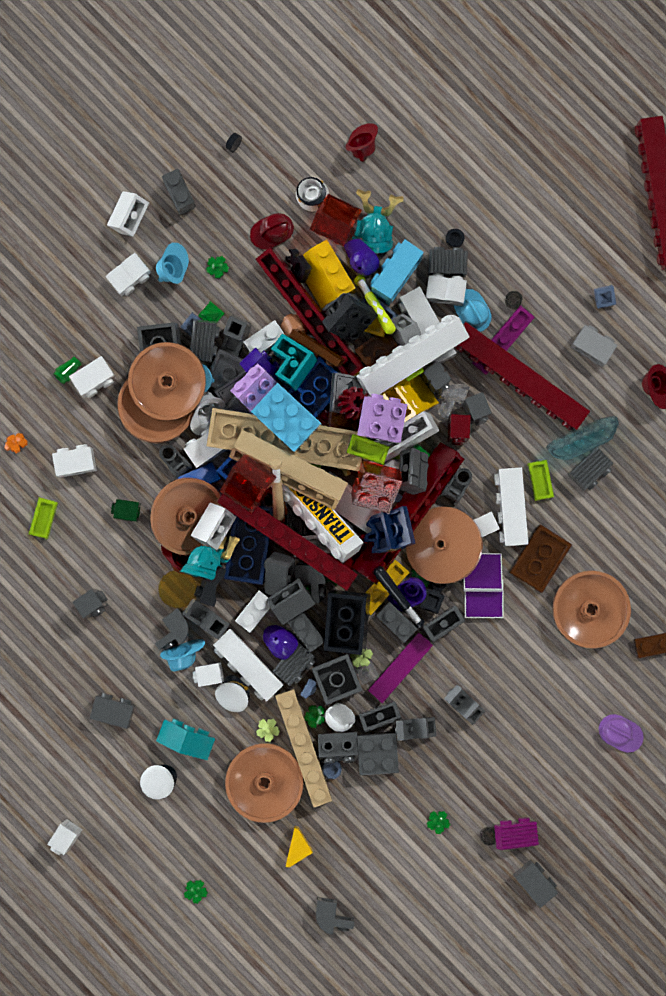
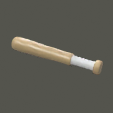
M272 459L270 467L273 470V517L281 521L285 518L282 479L280 476L282 462L280 459Z

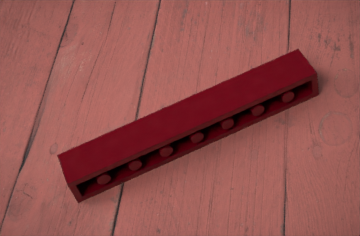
M662 115L642 118L635 126L636 137H639L640 141L638 152L639 155H642L643 159L641 170L646 176L644 188L649 194L647 205L648 209L652 212L650 223L656 235L654 236V246L658 247L659 253L657 254V264L661 266V271L666 270V131Z
M269 247L255 260L315 339L345 359L342 366L338 367L341 373L352 376L360 374V370L365 368L343 338L327 330L322 322L326 318L325 314L322 313L303 285L298 282L277 251Z
M467 322L463 324L469 338L454 347L457 351L468 353V358L476 364L478 362L485 366L484 370L489 374L493 375L495 373L500 376L499 380L503 384L514 386L517 394L523 398L526 395L532 399L530 401L531 404L539 409L540 407L546 409V414L554 420L556 418L561 420V425L569 431L571 429L577 430L590 413V410Z
M441 442L428 459L426 491L415 495L405 491L400 502L393 508L394 510L401 506H407L413 532L465 460L457 451ZM368 542L352 568L377 585L379 581L373 574V570L378 566H382L387 570L401 549L391 552L372 553L374 542Z
M227 486L218 499V504L347 591L357 577V573L229 486Z

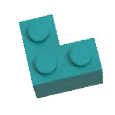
M283 333L271 348L276 357L284 361L275 375L280 382L296 391L318 361L313 352Z
M173 718L172 721L164 719L156 742L180 754L208 760L216 739L209 735V731L198 728V731H196L195 727L187 724L183 726L184 722Z

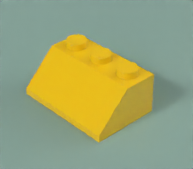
M327 239L303 254L312 268L306 284L321 310L341 294L355 293L356 288Z

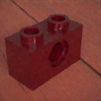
M450 415L448 419L447 442H452V445H463V443L470 439L471 415Z

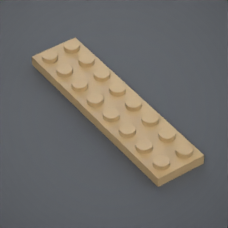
M217 408L212 409L207 447L232 450L239 435L244 430L308 463L360 472L362 458L346 453L352 434L357 435L358 431L320 425L307 441L294 452L254 414Z

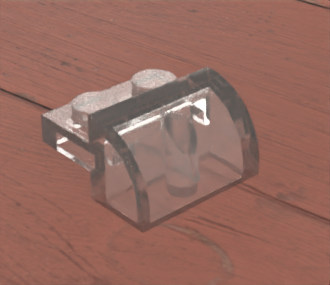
M453 384L443 391L438 400L442 402L437 413L440 416L438 421L446 423L452 408H461L470 386Z

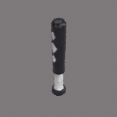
M382 566L376 567L373 570V574L400 608L412 619L413 625L416 628L422 627L425 623L424 619L419 618L416 612H414L411 604Z

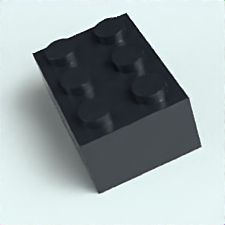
M332 590L328 593L324 640L325 651L362 655L366 651L371 594Z

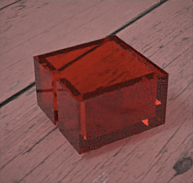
M327 194L318 208L309 230L319 236L332 240L336 244L344 246L353 232L362 210L335 196Z
M244 454L231 469L220 492L252 514L264 500L277 476Z
M363 460L358 478H356L351 491L353 505L390 514L402 484L400 469Z

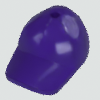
M352 239L344 245V249L350 259L349 264L357 274L368 276L378 269L379 259L377 255L361 239Z
M418 578L405 579L397 586L409 601L411 607L419 605L426 598V587L423 581ZM389 595L388 601L396 609L403 611L392 596Z
M278 625L268 626L263 632L264 643L276 658L285 660L297 649L298 640L292 632Z

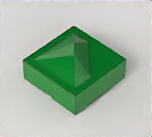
M210 301L198 317L202 320L214 321L217 325L225 313Z

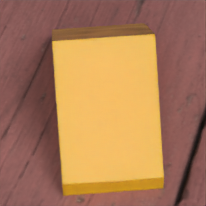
M295 826L285 866L289 868L313 853L312 847L299 826Z

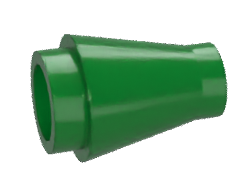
M73 356L70 360L57 367L53 375L62 384L69 383L71 380L69 376L74 374L82 364Z

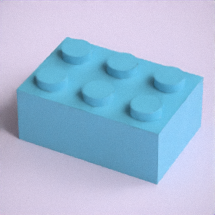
M405 239L402 244L400 242L397 243L392 251L393 257L385 260L382 265L381 274L377 273L371 281V292L388 306L391 305L422 261L424 252Z
M278 383L251 411L294 452L321 425L308 410Z

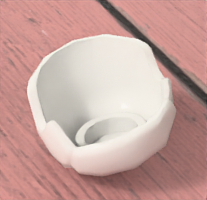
M335 703L325 712L326 723L336 732L349 730L356 721L352 710L341 703Z

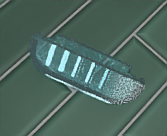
M609 416L589 423L553 440L546 446V449L557 459L570 460L613 439L619 425L618 418L616 416Z

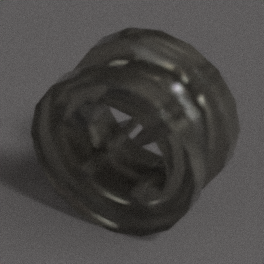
M518 291L509 292L505 297L506 306L510 309L518 308L523 300L521 293ZM512 295L516 296V299L518 298L519 300L515 305L511 304L512 301L509 302Z
M485 827L480 831V839L485 845L490 846L496 843L495 830L492 827ZM485 832L494 833L491 841L489 839L484 840V837H486Z

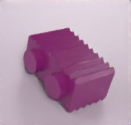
M529 817L518 818V822L501 820L500 824L494 825L496 849L508 850L539 845L537 822L531 821Z

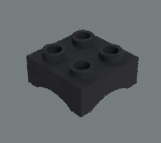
M346 294L337 310L330 316H327L322 322L329 332L354 343L378 315L372 306L361 303L351 295Z
M217 567L216 576L213 580L203 578L201 586L197 585L194 596L197 597L196 600L198 602L215 607L216 587L225 576L226 569Z

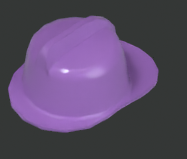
M616 714L608 715L600 722L599 734L607 744L627 753L638 750L642 745L644 739L643 732L634 722Z

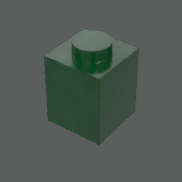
M116 499V503H112L111 514H114L113 518L138 522L141 503Z

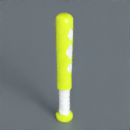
M358 275L354 279V283L360 287L366 301L377 313V320L385 333L393 334L396 330L394 323L374 293L370 291L365 283V277Z

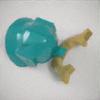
M357 189L356 194L362 199L364 211L368 215L362 220L357 221L356 231L352 239H361L375 253H384L391 250L393 247V226L389 224L386 216L392 213L398 203L403 202L404 197H395L391 194L389 196L390 205L382 208L368 203L371 191L364 192Z
M226 536L218 550L208 546L196 547L191 552L186 562L187 564L179 572L213 580L216 576L217 566L223 567L220 562L226 563L230 560L240 538L230 536L226 551L223 549L227 539Z

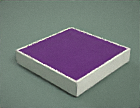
M501 553L481 554L476 568L463 579L464 592L503 591Z
M503 591L464 592V618H503Z

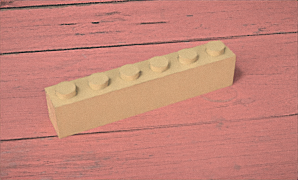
M244 430L239 435L229 456L273 479V470L270 467V461L272 459H280L282 462L280 476L283 485L335 510L348 484L341 478L335 477L323 469L317 468L307 461L290 454L288 451L282 450Z
M295 689L277 694L275 697L313 807L331 802L332 797Z

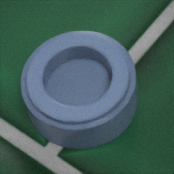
M335 761L334 764H323L322 771L324 776L328 779L339 777L342 771L341 764L338 761Z

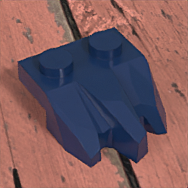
M407 506L375 514L366 523L367 527L371 528L372 531L365 535L364 542H374L372 553L396 551L416 544Z

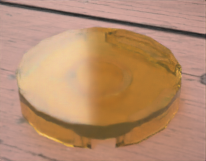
M170 571L159 582V596L169 607H186L196 597L194 596L196 581L191 575Z

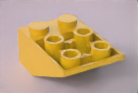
M420 375L410 381L403 379L380 394L383 395L385 400L393 397L401 399V403L407 404L404 423L439 404Z

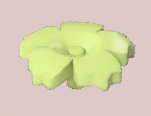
M366 648L362 655L350 654L353 666L356 668L360 665L368 667L370 664L368 659L372 658L373 653L370 649L367 650Z
M264 719L259 721L258 727L261 729L256 731L257 736L261 738L265 736V741L270 742L274 739L273 735L278 736L280 733L278 726H275L277 721L274 719H268L267 722Z

